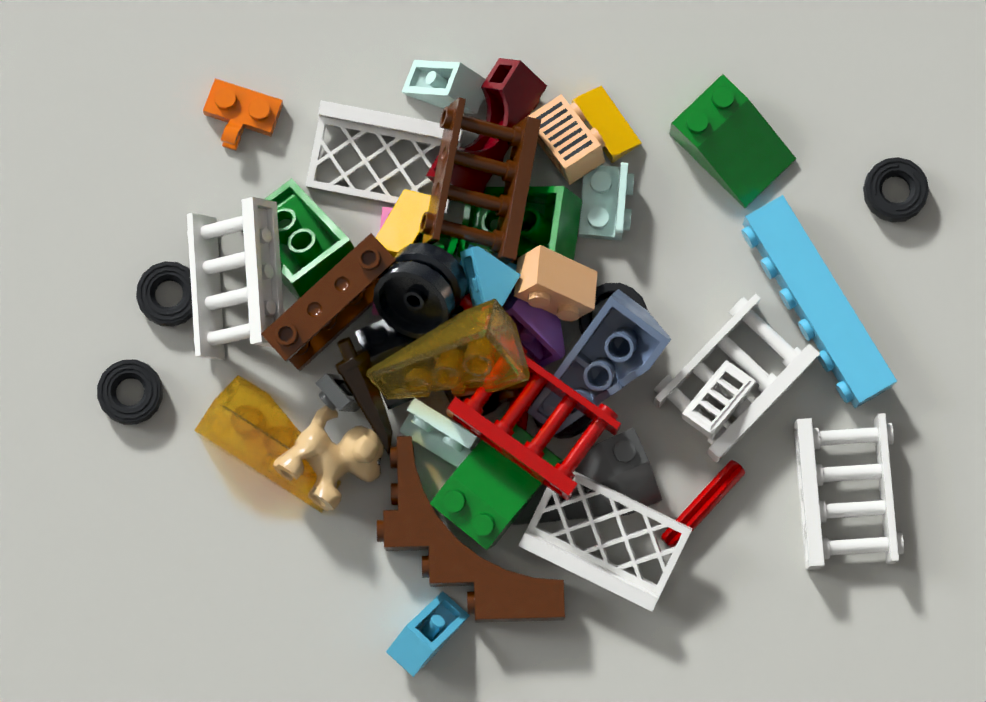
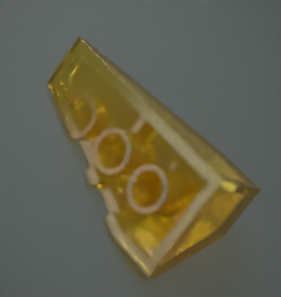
M492 299L454 316L368 369L366 376L383 396L389 400L427 397L431 391L451 390L452 394H464L466 388L484 387L486 392L499 391L529 380L530 372L516 323L496 299Z

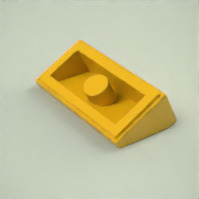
M602 86L592 89L572 100V103H576L586 119L584 124L589 130L595 128L603 138L605 146L602 150L611 163H614L642 144Z
M407 189L403 190L376 236V239L393 257L397 255L400 249L415 243L421 234V219L424 212H428L431 195Z

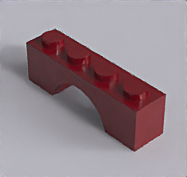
M499 58L481 86L487 104L486 121L512 128L529 116L532 110L537 107L547 85L521 60ZM479 134L471 144L457 148V150L503 162L504 155L510 146H508L506 141ZM438 156L425 175L433 183ZM454 164L450 185L484 193L486 184L493 174Z

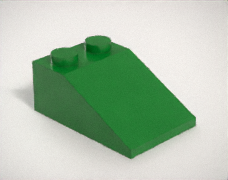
M724 74L671 123L669 134L744 208L750 205L796 160V157L751 101Z
M291 178L267 196L265 200L277 202L282 282L299 299L354 249V246L343 231Z
M529 186L516 260L511 263L517 265L518 257L539 245L574 260L582 199L565 186ZM486 187L484 194L499 197L501 194L503 195L504 187ZM465 204L462 225L493 232L495 229L497 230L499 216H496L494 211ZM459 240L457 256L460 258V252L466 250L469 244L479 246L492 254L488 246Z
M518 424L512 429L514 431L512 437L523 445L526 441L531 442L534 438ZM481 440L449 477L429 504L484 549L488 550L497 544L543 484ZM547 447L544 448L543 453L545 455L542 459L552 466L562 461Z

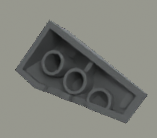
M634 428L593 445L575 469L576 472L647 507L662 501L650 462ZM544 484L512 523L513 525L530 523L547 486ZM583 486L585 493L593 491ZM576 488L570 499L580 496L578 488ZM599 494L587 498L594 517L614 512L608 497ZM553 495L551 496L547 506L555 504ZM559 496L561 502L565 501V499ZM582 500L563 506L567 520L588 519ZM616 502L619 510L626 508V506ZM558 509L543 513L539 523L561 520ZM633 510V511H630V512L621 514V516L630 515V514H632V513H634V512H637V511H634V510Z

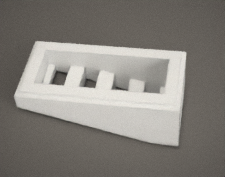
M726 360L683 411L682 419L713 440L755 385L756 380ZM727 373L743 384L739 390L723 379ZM719 385L731 393L733 397L731 400H728L714 389ZM709 396L725 406L722 411L706 401ZM702 407L716 418L711 422L700 414L698 410Z

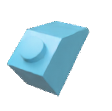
M442 591L404 627L386 653L414 677L439 652L470 615Z

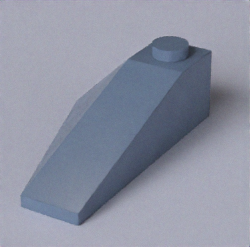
M618 289L606 301L557 369L554 376L597 406L628 383L647 372L669 344L671 338L648 310ZM544 387L527 413L544 424L562 398L547 387ZM574 407L555 434L585 414Z

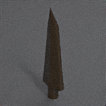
M344 338L337 342L343 360L335 364V368L338 374L342 376L372 429L379 436L384 449L390 456L393 431L371 365L370 355L366 348L356 352L351 338Z

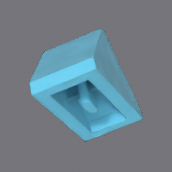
M479 246L461 251L460 255L468 280V289L476 323L495 319L521 274Z

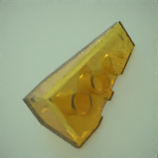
M237 375L214 399L194 431L201 439L315 510L323 513L324 510L313 503L308 497V493L316 482L317 475L306 460H302L304 472L297 480L294 478L292 481H289L273 468L274 461L295 446L296 439L301 432L267 392ZM340 480L337 481V489L342 483Z

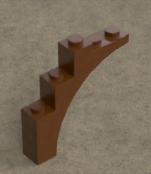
M397 436V446L390 447L391 469L397 468L398 483H391V505H398V510H383V520H377V542H384L385 551L429 550V556H422V578H429L430 587L474 586V591L467 592L468 614H475L476 623L564 620V580L534 578L505 570L481 558L460 542L439 519L423 491L416 469L412 436Z

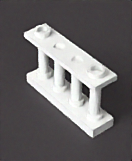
M256 197L242 199V216L217 222V218L196 213L187 214L195 357L223 360L225 359L224 344L250 338V344L272 347L261 333L284 313L277 202ZM243 231L245 251L219 258L218 237ZM246 266L247 287L221 293L220 272ZM248 302L249 323L223 329L222 308Z
M756 293L749 301L744 297L741 298L729 311L733 317L674 378L668 374L654 389L658 395L655 397L653 404L657 408L669 399L683 412L691 400L678 387L692 373L704 384L710 380L715 373L703 362L717 347L745 373L756 380V383L759 385L757 389L761 394L753 403L748 399L742 400L732 414L736 420L728 429L723 426L713 440H707L711 446L706 454L716 463L820 355L810 343L803 351L798 347L794 349L753 311L761 299ZM742 321L784 359L782 363L786 368L778 377L773 373L769 375L728 337ZM719 385L714 389L728 400H731L733 397L731 393ZM701 409L698 410L700 414H702L704 417H706L708 420L712 422V420Z
M885 413L877 414L873 419L874 428L819 431V428H813L812 418L797 419L793 424L806 570L821 569L825 565L824 560L830 559L831 555L885 552L886 564L888 565L895 564L899 561V555L904 554L902 532L896 533L888 446L894 443V432L892 423H886ZM871 442L876 444L877 464L822 467V464H816L815 450H820V446ZM879 479L881 499L879 501L825 504L824 500L819 501L818 486H823V482ZM882 515L884 537L829 541L828 537H822L821 523H826L827 519Z

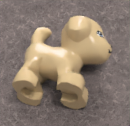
M326 405L315 413L309 427L296 439L295 446L274 461L273 468L285 479L292 481L295 478L297 480L304 472L302 460H306L317 475L316 482L308 493L309 499L323 510L333 511L339 505L342 494L336 487L337 481L343 475L349 472L364 482H372L381 474L380 460L383 455L384 445L373 430L364 426H355L347 431L340 443L332 442L324 428L327 421L338 418V412L336 409L334 411Z

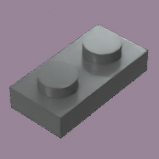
M326 373L316 382V385L322 390L319 393V397L331 410L334 411L337 408L339 411L356 412L360 409L341 375Z

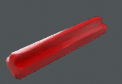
M734 460L729 461L681 513L676 521L693 528V531L744 476V468ZM668 528L662 534L661 539L671 548L677 545L682 533Z

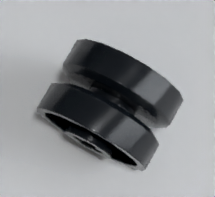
M413 243L400 249L394 257L397 261L383 273L374 287L373 302L380 317L389 327L400 334L416 339L432 338L443 331L467 294L468 280L463 267L453 255L435 245Z

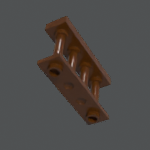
M459 97L448 107L446 106L441 114L440 128L444 130L428 212H424L420 223V233L424 234L422 243L432 245L440 240V234L488 246L489 251H492V255L507 265L515 261L541 120L527 116L510 128L463 115L466 99ZM460 129L508 142V146L512 147L510 160L501 162L457 150ZM454 164L502 177V181H505L503 195L495 197L450 185ZM447 199L494 211L495 215L499 216L497 230L489 232L443 220Z
M370 233L264 330L261 335L286 362L289 360L297 370L301 371L374 304V287L383 273L397 260Z

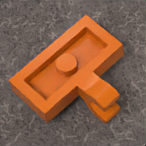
M215 78L203 113L206 116L228 123L221 137V141H223L222 146L236 151L244 128L272 137L283 107V100Z

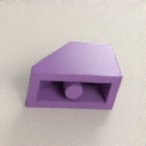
M513 287L498 315L493 320L514 341L522 345L527 350V354L541 367L563 358L565 347L560 319L548 311L532 307L528 302L515 297V287Z

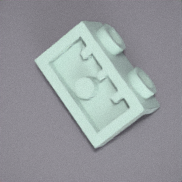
M621 162L620 167L600 165L583 176L582 208L578 237L621 241L623 230H630L632 209L625 208L626 195H633L634 174L628 173V163Z
M415 397L407 409L410 414L400 428L402 434L412 436V440L457 468L480 440L471 432Z

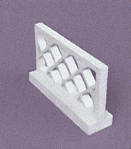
M320 101L319 120L306 187L396 204L399 197L391 196L383 183L399 172L403 174L411 186V191L419 192V189L431 182L427 178L415 186L404 169L421 157L430 169L432 165L425 155L436 147L441 146L444 129L440 128V123ZM326 125L341 128L348 138L347 141L332 151L323 141ZM347 129L360 132L351 137ZM461 129L457 148H460L462 145L464 130ZM367 133L375 134L383 147L365 158L355 141ZM382 136L395 139L387 144ZM401 140L411 141L419 153L401 165L390 148ZM417 143L427 144L430 146L422 151ZM352 144L362 161L344 172L334 155ZM323 147L327 154L320 158L321 148ZM387 151L398 168L380 179L369 162ZM331 159L341 173V176L330 183L315 181L318 166ZM366 165L377 182L365 190L356 189L348 176ZM345 179L349 187L336 184ZM380 186L385 194L371 191ZM447 199L444 214H447L450 202L449 199Z
M576 471L573 472L575 475L573 481L577 483L580 496L561 502L559 495L547 487L518 546L653 612L693 528ZM583 486L593 491L585 493ZM602 494L609 498L614 512L594 518L587 498ZM553 495L555 504L547 506L551 496ZM582 500L589 520L569 526L563 506ZM616 502L626 506V508L619 510ZM558 509L564 526L563 529L551 533L537 526L543 513ZM633 510L641 513L647 528L627 534L621 514ZM616 517L622 536L603 543L596 523ZM650 518L660 524L652 526ZM591 525L598 545L584 549L576 545L571 531ZM669 527L682 533L676 546L661 551L654 531ZM566 533L569 541L559 537V535ZM649 533L656 553L636 559L629 539ZM624 541L631 561L616 565L609 561L605 547ZM600 550L602 557L592 552ZM672 553L666 565L663 556ZM658 558L663 571L658 584L643 578L638 564ZM633 566V567H634V570H635V573H633V572H631V571H629V570H627V569H625V568H628V567Z

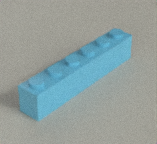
M782 195L746 215L742 224L744 229L741 230L745 241L750 248L756 247L763 258L760 260V264L768 278L772 279L775 277L782 289L779 291L781 300L787 309L791 310L794 308L801 320L798 322L800 331L807 341L813 339L820 351L818 356L820 364L826 372L832 371L839 382L836 384V389L845 403L851 402L853 407L857 408L892 388L897 382L895 376L784 196Z

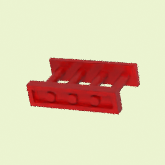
M499 337L495 342V351L502 355L470 399L466 398L463 402L455 396L447 407V416L568 501L577 488V483L573 481L575 477L573 472L604 429L614 436L617 434L621 423L616 420L618 415L602 403L597 407L525 356L527 350L516 341L509 339L506 342ZM513 365H516L532 378L502 419L492 423L482 416L484 412L482 407ZM545 386L561 397L562 400L531 442L526 441L523 445L512 437L514 434L512 429ZM575 407L593 421L563 462L552 466L542 459L545 455L543 450Z

